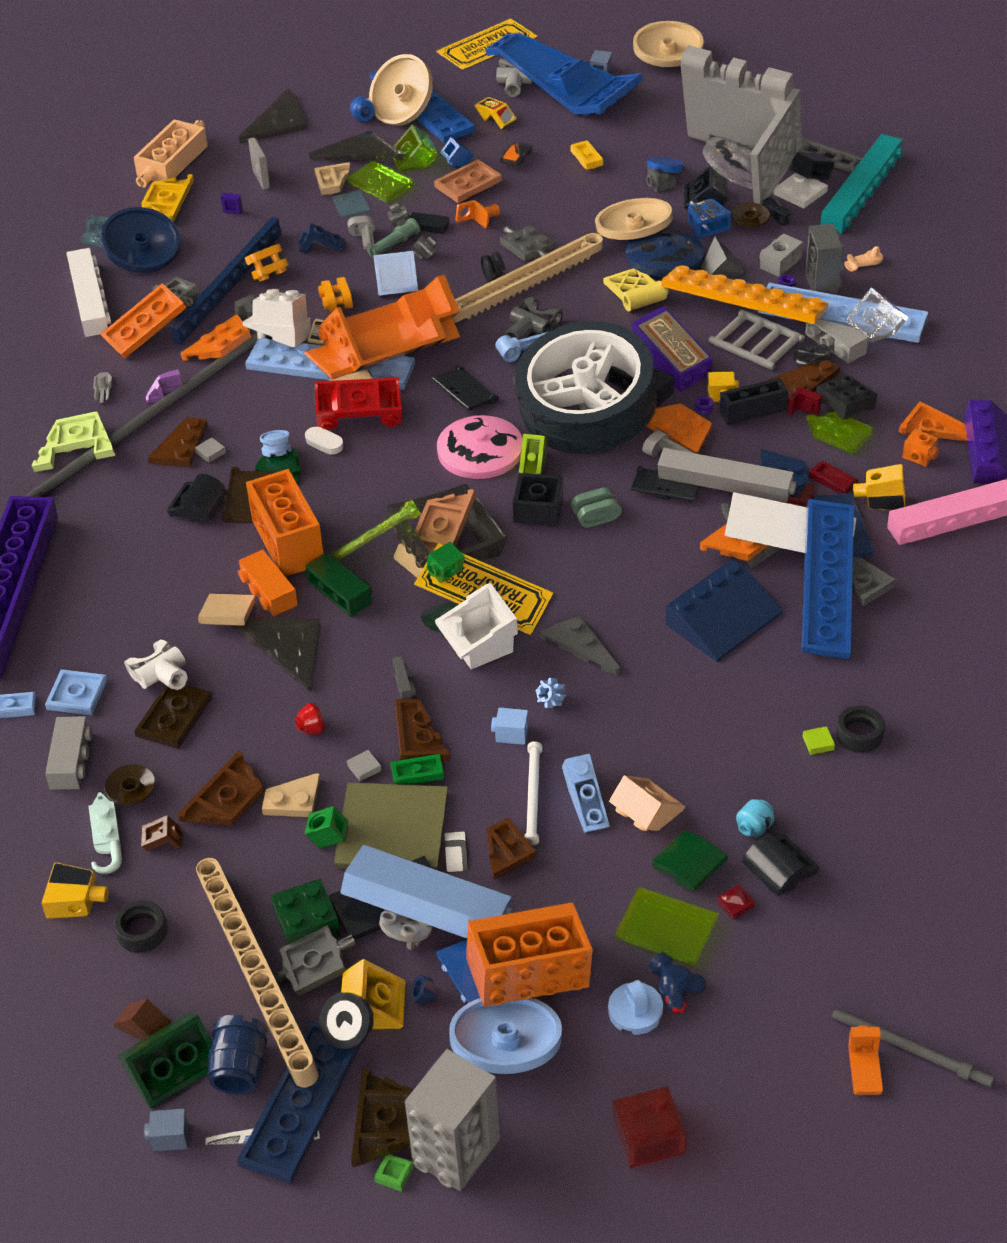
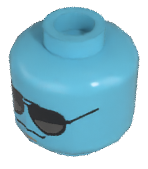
M752 799L748 801L736 816L740 832L745 836L756 838L764 835L775 821L772 806L764 800Z

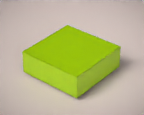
M827 726L803 731V739L810 755L834 750L835 744Z

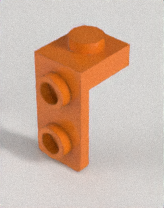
M861 1025L851 1027L848 1049L853 1092L855 1095H881L883 1092L878 1055L881 1038L880 1027Z

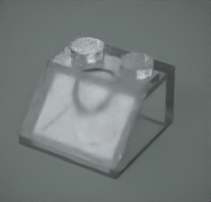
M871 287L845 320L856 330L867 336L869 343H873L896 334L909 317L884 295Z

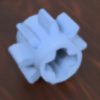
M557 678L541 680V685L536 689L537 702L545 703V708L562 706L561 701L567 697L564 689L565 684H557Z

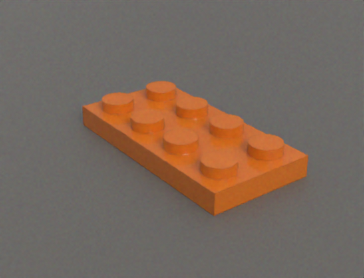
M162 283L103 331L101 336L125 359L187 307Z

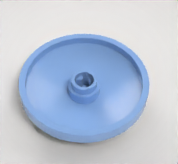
M479 998L463 1006L452 1018L449 1027L450 1045L455 1054L486 1072L496 1074L520 1073L545 1064L557 1053L562 1041V1025L556 1012L547 1004L535 998L483 1007Z

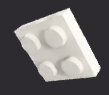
M794 173L775 188L774 195L805 208L825 194L828 185Z

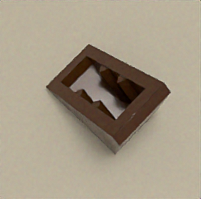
M143 999L129 1003L113 1025L121 1031L144 1040L172 1022L151 1001Z

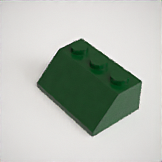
M189 1012L120 1053L117 1057L134 1087L148 1107L152 1108L208 1074V1056L212 1040L199 1015Z

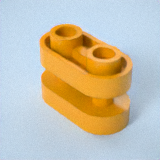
M280 243L245 257L247 265L254 264L256 270L251 272L254 280L258 279L261 282L270 278L269 274L275 272L276 275L287 271L286 267L289 266L287 259L280 260L278 253L283 251ZM271 257L273 263L263 267L261 260Z
M345 277L337 278V285L331 286L330 281L326 280L321 281V286H318L323 307L328 309L329 313L333 312L339 304H343L344 309L353 308L351 293ZM339 292L340 296L335 297L334 293Z

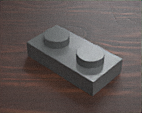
M402 656L392 657L394 675L401 699H412V696H416L414 682H409L408 680L411 678L409 665H404Z

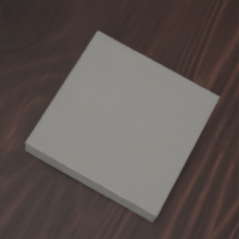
M249 138L252 170L263 190L269 189L270 183L266 156L256 138Z

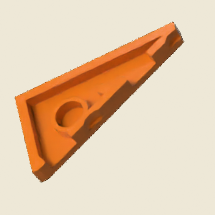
M921 401L903 421L898 431L903 434H911L916 429L937 438L968 442L966 426L963 422Z

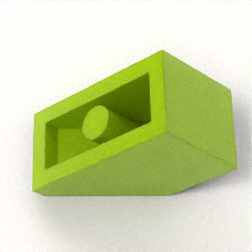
M523 434L519 473H543L548 437Z

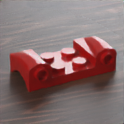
M399 377L314 382L317 426L322 429L331 430L338 426V418L380 416L381 423L388 427H395L402 422Z

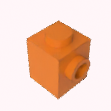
M914 429L904 441L902 458L926 467L931 460H935L938 456V438Z

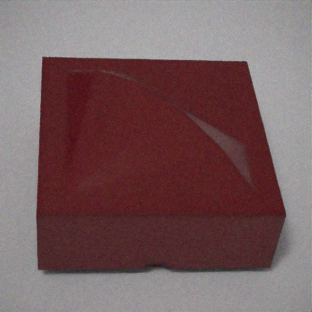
M739 884L717 897V903L733 920L755 907L754 900Z

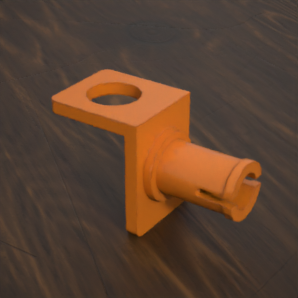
M476 200L457 205L455 221L462 222L473 219L482 227L488 228L489 218L499 216L500 208L496 204L483 207ZM468 207L467 214L465 216H461L462 210Z

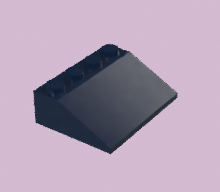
M731 559L666 605V626L718 662L782 614V610L750 571Z

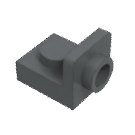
M652 167L648 168L646 181L648 186L652 187L656 192L676 186L677 180L670 173H657Z

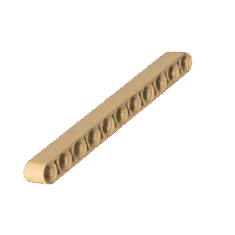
M214 858L203 859L197 864L196 872L294 1082L297 1086L309 1087L317 1081L319 1076L311 1052L219 862Z

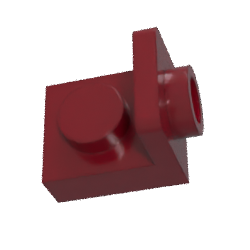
M798 387L788 397V414L793 415L799 409L817 416L821 412L822 395Z

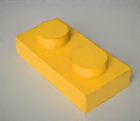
M588 140L571 145V152L586 170L603 165V158Z

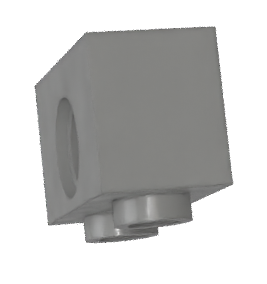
M783 233L761 251L759 255L760 269L780 277L802 258L803 242Z

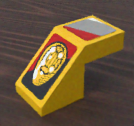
M488 97L475 105L485 121L493 117L501 129L517 119L506 103Z

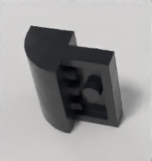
M199 473L194 481L184 483L166 511L170 517H184L188 515L192 522H206L213 517L228 491L215 477Z
M767 833L750 847L742 861L776 896L794 890L799 881L815 876L820 868L785 834L775 837L771 833Z

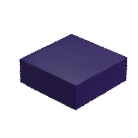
M222 193L223 212L241 214L243 212L241 195Z

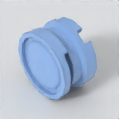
M274 430L260 436V442L263 443L261 448L262 454L271 457V454L282 456L287 454V450L291 452V443L288 442L289 432L286 430Z

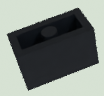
M797 152L792 160L790 170L807 179L828 180L835 162L818 153Z

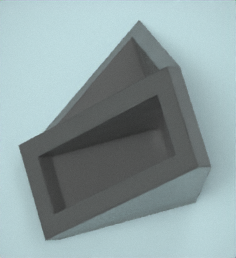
M714 236L701 270L707 271L708 274L724 275L727 278L745 275V270L739 259Z

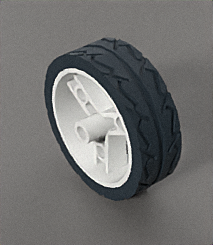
M583 321L557 327L556 330H551L537 338L529 345L530 348L524 351L518 361L515 370L517 372V375H515V388L521 417L527 430L532 435L548 437V446L552 449L565 453L581 454L583 452L589 454L617 447L616 445H622L637 436L655 413L657 405L655 401L658 398L652 354L646 343L636 333L625 327L622 328L620 325L601 321ZM611 366H615L633 377L632 384L622 395L604 382ZM570 368L573 370L571 375L554 378ZM579 404L580 411L566 410L562 408Z

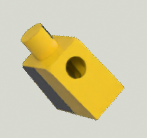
M898 464L868 470L866 472V483L853 484L854 497H867L870 509L896 510L905 507L906 495L903 465Z
M54 863L42 900L46 918L87 916L90 914L93 901L107 902L109 888L107 886H98L95 874L91 870Z

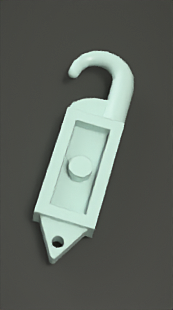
M99 792L93 804L89 805L93 844L96 852L111 854L112 862L106 867L98 866L95 861L91 865L97 873L110 874L116 871L122 863L121 843L115 804Z

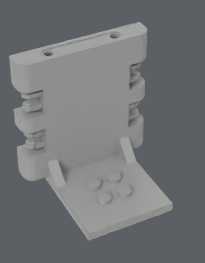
M688 45L681 58L688 137L713 144L715 140L720 141L724 138L727 140L726 143L731 145L732 150L745 154L748 150L739 147L736 143L748 146L749 149L751 148L754 203L762 205L763 200L771 196L788 168L792 165V160L796 153L803 146L800 90L793 88V74L769 67L764 75L758 73L756 77H753V73L747 70V61L733 58L729 65L723 64L719 68L718 62L712 61V51Z

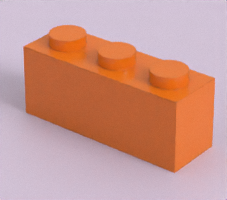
M263 549L239 560V577L243 583L246 582L249 585L252 595L259 598L264 610L268 609L274 617L298 606L295 588Z

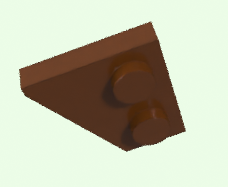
M509 818L486 829L491 874L494 880L536 858L535 849Z

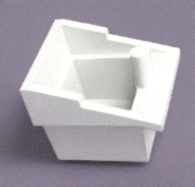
M269 289L266 293L260 294L259 297L253 300V316L243 321V326L256 330L258 339L266 338V335L272 336L274 341L290 347H296L308 339L311 331L310 317H307L306 295L299 294L297 290L279 293L278 289Z
M491 583L466 597V601L435 620L436 625L460 659L465 660L470 669L513 653L514 636L518 634L517 618Z

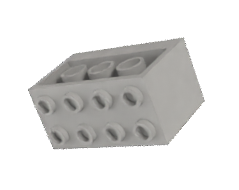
M446 1049L405 1100L413 1164L421 1172H429L436 1176L444 1186L449 1188L452 1186L461 1191L500 1140L496 1077Z

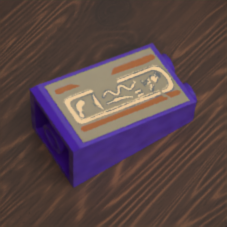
M663 306L632 322V332L636 333L648 346L652 354L654 368L674 377V388L681 392L707 378L708 372H712L713 358L666 307Z

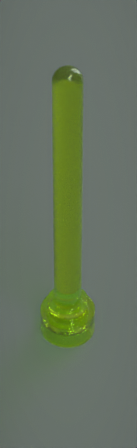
M411 499L404 504V507L401 508L402 511L330 555L334 559L340 560L406 518L409 520L420 516L421 513Z

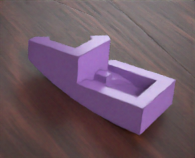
M178 369L158 375L145 398L147 404L158 402L164 397V394H168L182 385Z

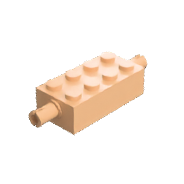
M175 119L134 156L138 176L136 183L144 188L151 180H167L168 178L177 177L208 146L205 123L197 120L194 124Z

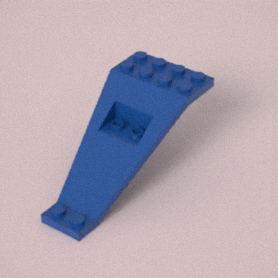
M519 32L506 34L485 49L487 56L495 55V57L502 56L574 115L602 114L606 111L607 107L616 104V100L625 97L629 90L637 88V84L644 80L641 73L614 76L590 65L588 60L576 59Z

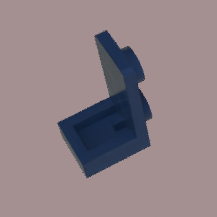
M312 223L309 224L305 232H301L298 238L300 243L299 251L305 254L314 240L339 252L344 250V238Z

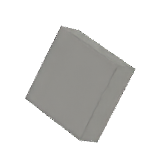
M212 437L195 447L196 454L208 463L226 453L225 447Z
M369 750L347 760V766L360 782L381 771V765Z

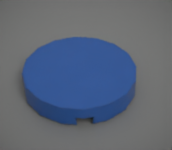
M651 157L647 160V167H652L655 171L660 169L665 173H680L684 170L685 163L680 160L665 157Z

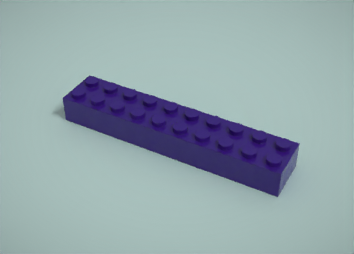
M10 496L0 521V680L58 520L54 498Z

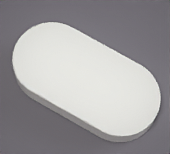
M312 427L305 432L306 443L326 454L333 455L343 450L342 438L326 429Z

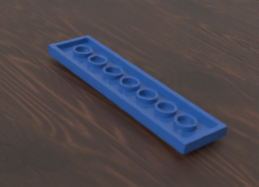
M813 499L808 500L801 653L849 659L854 505Z

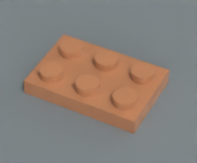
M477 159L435 180L434 184L435 188L455 202L460 203L501 182L502 175Z

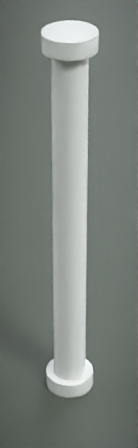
M539 742L528 744L530 761L527 833L524 837L531 846L539 843V835L537 834L539 761L543 747Z

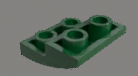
M684 830L651 862L655 870L673 876L677 885L696 891L728 860V857L710 842Z

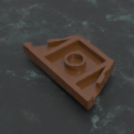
M237 751L177 814L178 821L233 826L264 793L263 785L254 776V771L250 765H247L240 751Z

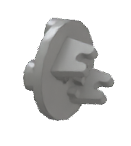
M386 909L380 916L379 925L382 931L386 933L385 935L398 941L407 942L406 948L412 950L414 945L419 946L421 940L426 939L432 931V926Z

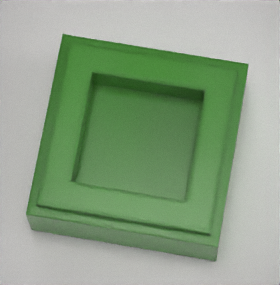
M392 1154L385 1156L374 1177L375 1182L402 1192L414 1168L413 1162Z

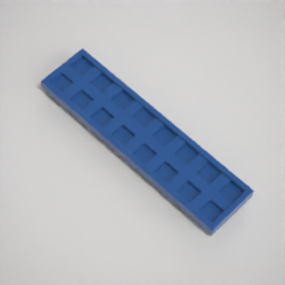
M378 71L370 73L372 81ZM432 90L426 108L416 118L444 144L447 143L450 137L457 139L475 132V125L434 90Z

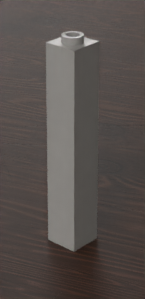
M663 448L657 465L658 476L661 479L788 503L790 495L795 494L797 486L791 471L669 448Z

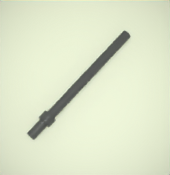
M835 1008L832 1015L833 1019L851 1027L861 1025L879 1027L838 1008ZM880 1027L881 1040L956 1072L957 1076L964 1080L972 1079L985 1086L992 1087L995 1077L975 1069L973 1064L964 1060L961 1063Z

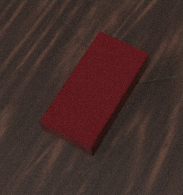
M821 461L809 471V478L839 494L849 493L853 490V484H858L857 478L824 461Z

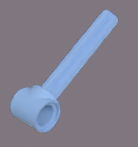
M545 333L521 340L505 335L496 341L495 347L506 362H514L521 355V351L529 349V345Z

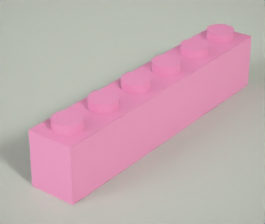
M1007 479L889 511L887 528L897 543L902 545L1007 516Z

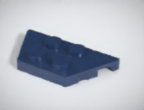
M760 449L761 466L793 472V480L797 482L795 494L790 495L787 504L809 499L810 490L806 462Z

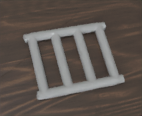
M741 309L738 316L717 336L709 338V343L762 367L773 370L775 363L798 341L802 342L805 336ZM745 320L755 323L733 344L724 341ZM762 327L772 330L750 352L741 348ZM780 334L789 337L768 359L758 356Z

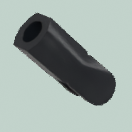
M765 198L762 206L768 209L770 215L778 224L788 225V216H790L791 211L783 207L774 198Z

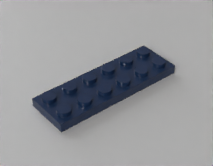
M313 1020L309 1022L303 1038L318 1070L319 1076L317 1081L309 1087L297 1086L286 1066L237 1160L239 1167L288 1184H292L360 1048L358 1046L354 1049H339L330 1045L323 1037L320 1023Z

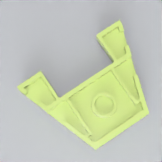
M97 411L56 420L46 438L48 442L45 447H41L38 452L39 458L37 461H33L32 468L34 472L53 469L56 453L70 452L75 449L90 448L94 446L96 459L115 456L114 449Z

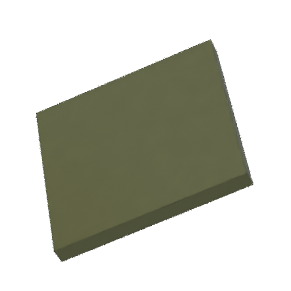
M348 782L342 815L348 820L345 841L337 843L334 867L336 869H347L361 847L366 845L409 861L425 855L431 868L438 871L448 787Z

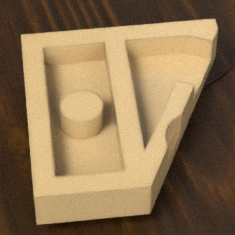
M350 162L314 168L321 194L331 195L341 192L351 170Z
M319 773L266 789L262 806L263 815L308 817L315 810L320 784Z

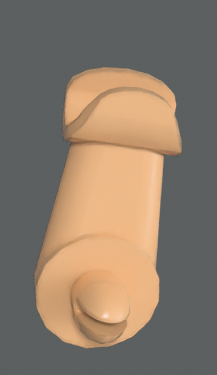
M877 246L862 255L855 257L852 254L847 255L848 261L844 262V266L849 271L854 272L858 267L880 264L883 260V255Z

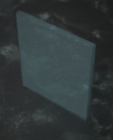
M360 190L332 196V200L341 218L370 211Z

